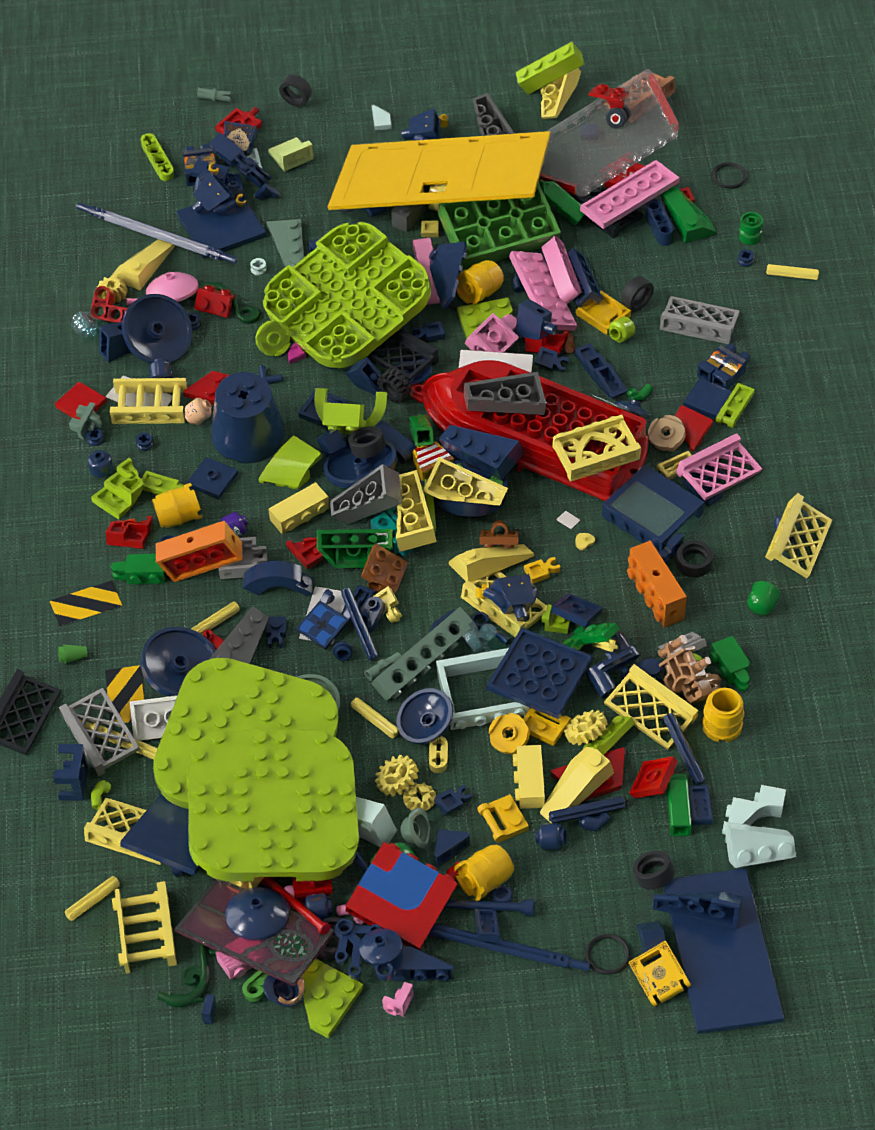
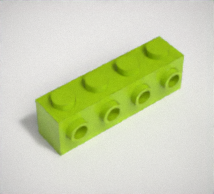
M570 42L517 71L518 84L529 95L583 66L582 52L573 42Z

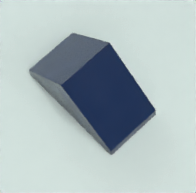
M438 829L434 854L435 866L437 868L470 846L469 833Z
M658 921L637 924L644 953L665 941L664 929ZM661 953L646 961V964L661 958Z

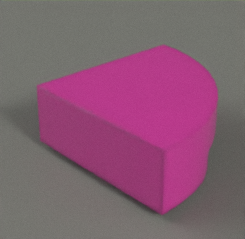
M294 343L288 352L289 364L306 358L305 352L297 343Z

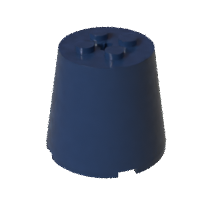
M239 372L229 375L220 382L216 389L211 438L215 449L227 459L237 460L238 463H255L265 460L279 449L278 446L284 439V424L271 388L264 378L255 373Z

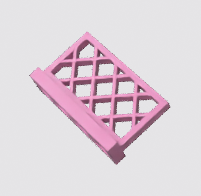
M736 433L680 461L676 473L679 477L684 476L705 501L760 473L762 468L740 444L741 438ZM738 450L742 454V458L733 456V452ZM719 459H728V465L719 463ZM731 462H740L741 468L731 466ZM744 464L751 465L754 470L744 469ZM706 465L715 467L714 472L704 470V467ZM717 469H726L727 475L717 473ZM730 471L740 473V477L730 476ZM690 473L701 474L700 479L692 477ZM703 475L713 477V482L703 480ZM716 478L726 480V484L716 483ZM702 485L712 487V491L706 493Z

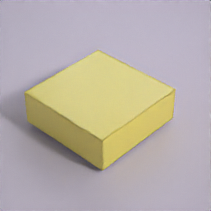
M422 221L421 237H439V221Z

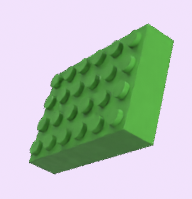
M539 182L534 197L439 203L438 215L449 242L464 241L467 243L466 257L460 263L463 267L462 271L486 260L495 262L509 258L511 251L531 252L541 249L554 236L560 239L561 231Z

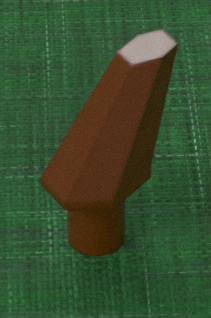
M572 333L568 334L564 346L566 353H573L576 349Z

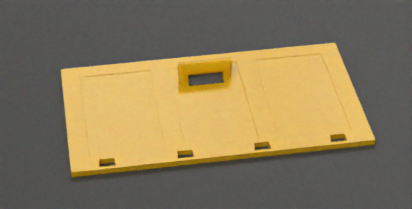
M551 132L351 145L328 204V210L534 197ZM447 184L445 191L424 192L423 190L424 185Z

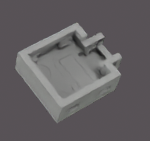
M256 537L239 538L242 541L243 560L219 567L220 579L243 578L244 573L249 568L259 563L267 562L266 546L257 547Z

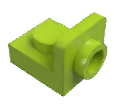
M548 605L547 611L542 613L541 620L542 623H545V631L568 634L570 620L551 613L552 605Z

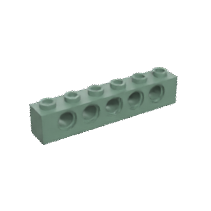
M459 607L376 677L371 683L372 686L386 701L391 697L395 700L403 693L401 689L405 685L409 688L417 681L415 677L419 673L423 676L431 669L429 665L433 661L436 662L444 658L445 655L443 653L447 649L452 651L459 645L457 641L461 637L465 640L473 633L471 629L475 623ZM449 628L455 629L457 635L451 634ZM435 640H440L443 647L437 646ZM421 652H426L429 659L423 658ZM407 664H412L415 671H410L407 668ZM392 676L399 677L400 683L394 682Z

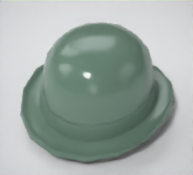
M417 807L403 820L401 835L407 843L416 844L419 848L424 849L428 846L430 840V822L427 813L422 808Z

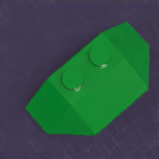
M392 529L317 530V550L334 568H364L371 549L375 544L388 551L392 549Z

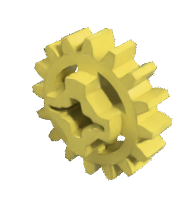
M591 710L586 713L585 711L583 715H577L574 719L570 720L571 724L566 725L567 729L564 732L569 743L571 742L572 745L576 743L578 745L582 743L587 744L589 740H596L598 736H601V731L606 730L605 726L608 723L603 712Z
M399 755L398 759H395L393 756L390 762L386 760V765L379 767L381 772L376 773L378 777L375 779L377 787L386 796L391 794L394 797L396 792L402 795V790L408 791V786L415 784L413 779L418 778L416 773L419 770L415 762L407 755L404 758L402 755Z

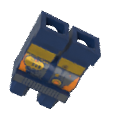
M203 144L201 149L196 150L193 146L185 147L183 155L187 186L195 185L196 180L192 181L189 178L192 176L191 172L197 160L216 164L214 151L208 144Z
M731 343L725 347L720 345L705 362L701 361L698 364L697 377L729 389L746 372V365L750 361V355L746 352L737 355V348Z

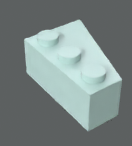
M356 797L359 837L379 847L382 846L383 842L389 843L397 829L385 805Z
M724 821L729 862L735 868L796 857L794 837L787 830L761 828Z

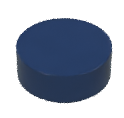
M506 885L495 888L491 892L492 902H511L512 890Z

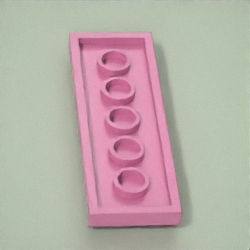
M655 160L580 205V211L604 229L678 184L680 177Z
M511 251L509 258L529 299L551 311V323L558 326L557 330L575 331L577 324L567 304L559 297L550 270L542 254Z

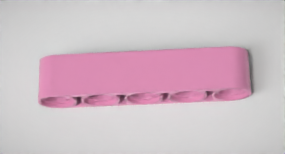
M554 236L542 246V251L559 297L566 304H569L581 294V288L564 243L557 236Z
M431 239L413 240L415 260L424 267L431 283V296L426 305L438 304L440 300L429 268V255L433 250Z

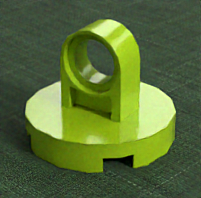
M276 320L265 322L256 333L258 349L268 356H280L290 346V330L285 324Z

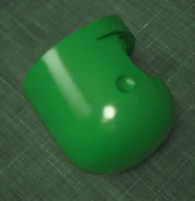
M756 581L748 596L747 606L754 614L766 616L773 611L780 597V591L769 582Z

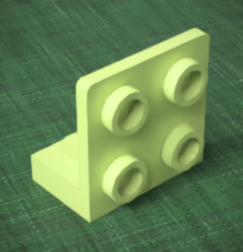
M294 138L268 149L269 154L283 171L313 159L312 143L309 140L301 143L298 138Z

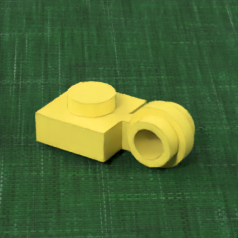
M387 586L374 596L380 597L385 603L384 613L387 612L386 616L389 621L397 623L402 615L396 607H393L399 604L392 589Z

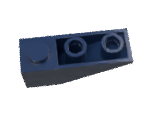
M402 946L400 955L390 962L394 973L389 980L400 982L404 980L425 981L427 979H437L439 981L453 979L452 965L410 946Z

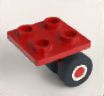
M599 84L589 92V96L607 100L611 110L606 115V121L610 127L620 128L629 121L631 112L624 105L625 98L629 96V92L625 91L624 88L616 87L614 89L609 88V85Z

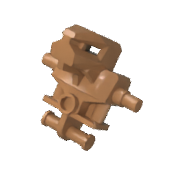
M680 635L678 639L669 641L666 647L658 651L661 658H665L667 655L669 657L658 664L659 667H665L667 675L663 679L665 682L664 686L673 693L684 692L689 703L706 701L713 691L722 688L720 686L721 678L717 674L705 672L706 666L711 664L709 657L699 661L695 660L692 653L696 650L695 646L682 649L681 646L685 645L688 640L686 636Z

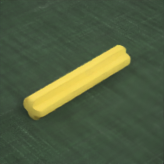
M768 264L766 273L775 276L817 280L819 270Z
M233 601L191 629L203 635L205 630H211L239 612V605Z
M611 639L607 642L592 643V646L610 652L618 648V645H615V641Z
M355 698L351 702V707L389 737L395 738L399 734L398 728L360 698Z
M111 876L65 910L67 918L73 921L119 887L118 879L115 876Z

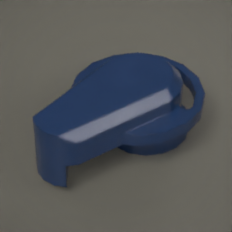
M655 658L642 660L636 664L637 667L655 680L657 679L658 682L663 677V668L658 665L661 662ZM622 666V680L628 675L632 666Z

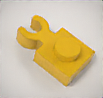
M552 557L546 563H543L542 559L524 565V571L530 575L531 583L533 584L549 578L550 573H558L560 565L552 566L556 564V558Z

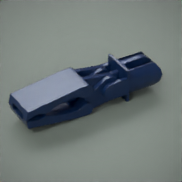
M221 132L208 144L232 168L236 167L247 181L250 180L258 188H261L262 184H267V180L270 181L272 179L267 172L259 167L258 162L256 163L250 157L247 158L243 154L244 151Z

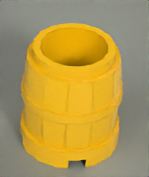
M486 260L474 264L469 269L459 273L456 279L459 281L456 292L465 303L471 302L475 305L483 300V298L492 295L502 286L504 281L503 272L493 261Z
M191 483L173 490L169 489L152 499L162 528L181 526L193 519L195 521L202 519V514L198 515L197 513L200 510L196 494L194 490L190 491L189 489L192 486Z
M719 688L713 691L708 696L704 707L703 731L713 741L726 740V742H731L737 739L742 731L744 717L743 700L736 691L730 688Z
M490 845L475 852L467 860L456 864L454 870H458L459 875L456 876V879L463 891L469 897L471 895L475 896L474 900L478 901L484 898L488 892L499 888L514 872V865L508 853L501 846Z

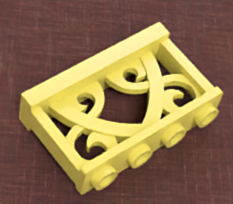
M623 415L612 416L609 419L594 422L584 427H577L574 430L559 433L553 437L552 447L562 462L570 482L640 460L641 447L635 441L624 421ZM620 430L622 434L619 438L616 439V432H610ZM591 439L607 443L603 454L600 455L591 451H584V448ZM624 439L626 440L628 446H625L622 443ZM568 446L569 450L576 452H567L563 449V447ZM568 457H575V463L571 464Z

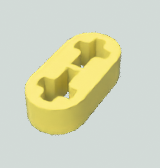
M443 736L430 742L429 767L434 773L444 772L448 765V742ZM437 744H441L440 751H437ZM437 758H440V765H436Z

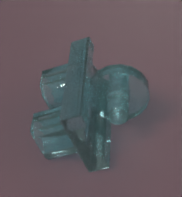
M474 621L469 624L471 630L463 634V637L473 652L477 654L483 649L486 652L492 651L487 641L495 638L496 628L492 624H485L479 630Z

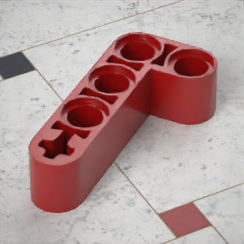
M99 286L95 289L91 307V314L94 318L111 323L122 322L127 308L113 306L115 293L112 289L105 286ZM107 290V297L103 299L102 293ZM103 308L104 313L102 316H99L98 312ZM117 311H120L121 313L119 319H115V314Z

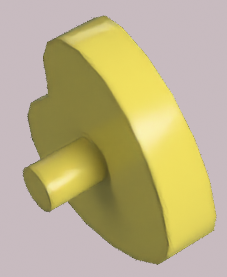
M579 533L576 536L575 544L579 550H586L587 547L593 546L595 543V538L591 534Z

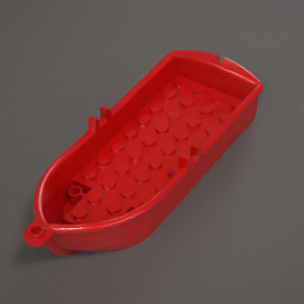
M495 360L477 361L451 372L436 374L430 377L424 385L415 384L411 386L410 397L413 400L424 403L428 415L443 432L450 425L518 440L524 452L516 463L518 465V473L524 467L603 501H606L634 475L632 473H636L646 460L649 438L645 434L646 420L644 418L540 376L546 401L544 415L467 411L463 395L465 383L531 373L505 362ZM623 415L624 421L635 441L641 447L640 460L570 482L562 462L552 447L553 437L559 433L574 430L577 427L600 422L612 416ZM620 430L610 432H616V439L619 438L622 434ZM591 439L585 446L584 451H591L597 455L603 454L607 443ZM624 439L622 443L625 446H628L626 440ZM568 446L563 447V449L567 452H576L569 450ZM568 457L571 464L575 463V457Z

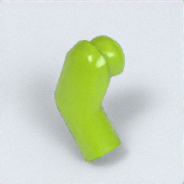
M101 780L92 790L91 802L93 809L101 807V795L103 792L108 793L111 789L109 782Z

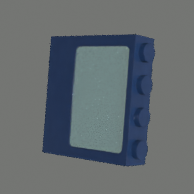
M646 464L602 504V516L607 521L617 525L622 531H626L638 541L645 543L651 540L658 553L664 549V543L691 516L695 515L699 518L704 512V501Z

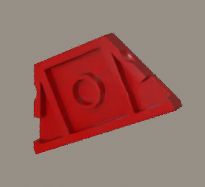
M212 371L183 391L184 397L194 400L201 398L214 405L216 389L220 382L229 375Z
M624 747L604 754L611 762L614 774L583 801L622 789ZM568 765L551 770V776L554 779H560Z

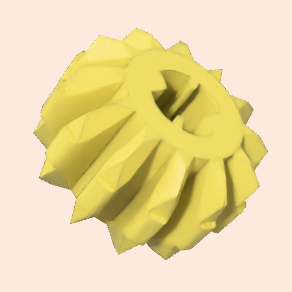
M111 276L110 278L104 277L103 281H99V286H105L114 291V303H121V299L126 298L127 286L124 279H120L118 276L115 278ZM107 290L102 293L103 299L107 297Z

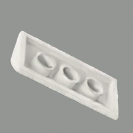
M461 350L459 368L477 361L495 360L511 364L532 373L533 355Z
M177 696L131 701L130 709L134 739L143 741L162 738Z

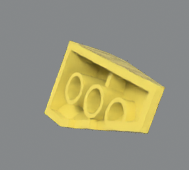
M579 68L542 87V119L558 117L578 84L581 74Z
M159 239L121 264L112 274V277L118 276L120 279H124L127 286L141 290L175 245Z
M438 457L423 492L440 500L500 506L508 488Z
M524 544L514 545V548H504L503 546L477 548L457 555L449 561V565L466 582H473L534 557V553Z

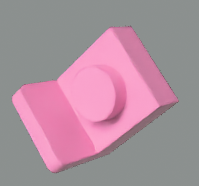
M404 982L402 988L396 991L394 999L384 996L382 1000L383 1009L391 1015L404 1017L414 995L413 985Z

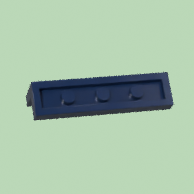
M572 248L567 254L569 259H571L570 262L573 270H575L576 278L580 281L581 293H586L581 299V294H579L574 299L578 307H581L589 299H592L599 304L603 297L588 262L582 253Z

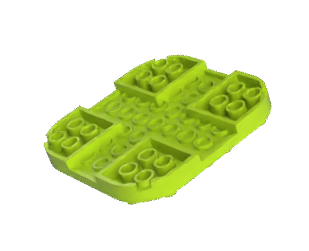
M358 222V225L345 223L335 227L316 242L317 248L295 266L291 267L288 265L276 274L264 290L263 305L270 320H276L285 324L290 330V338L318 363L330 368H343L354 365L367 357L415 317L430 299L431 283L424 267L410 255L406 256L390 243L387 236L376 227L364 222Z
M214 658L206 660L195 666L186 675L155 754L153 769L156 784L161 794L168 801L188 809V758L193 746L201 738L222 730H316L335 737L338 729L337 705L331 694L317 683L234 659Z
M222 730L204 736L193 746L189 754L187 766L189 850L197 866L200 865L206 870L207 875L223 881H254V877H296V881H322L339 876L345 868L353 863L359 841L354 765L348 748L339 739L323 731Z

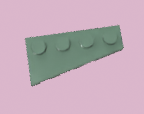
M301 219L267 222V228L276 244L278 253H280L284 267L288 265L291 267L295 266L304 258Z

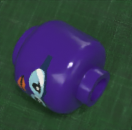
M233 512L221 519V521H225L238 537L247 532L246 526L249 524L244 514L240 516L238 512Z

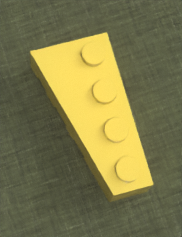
M417 470L400 474L402 503L397 505L396 540L401 552L437 541Z

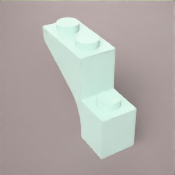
M761 785L760 793H755L754 801L733 797L732 805L727 806L726 817H729L728 822L751 826L757 819L762 817L774 816L781 818L786 789ZM723 825L722 834H725V827H724V825Z

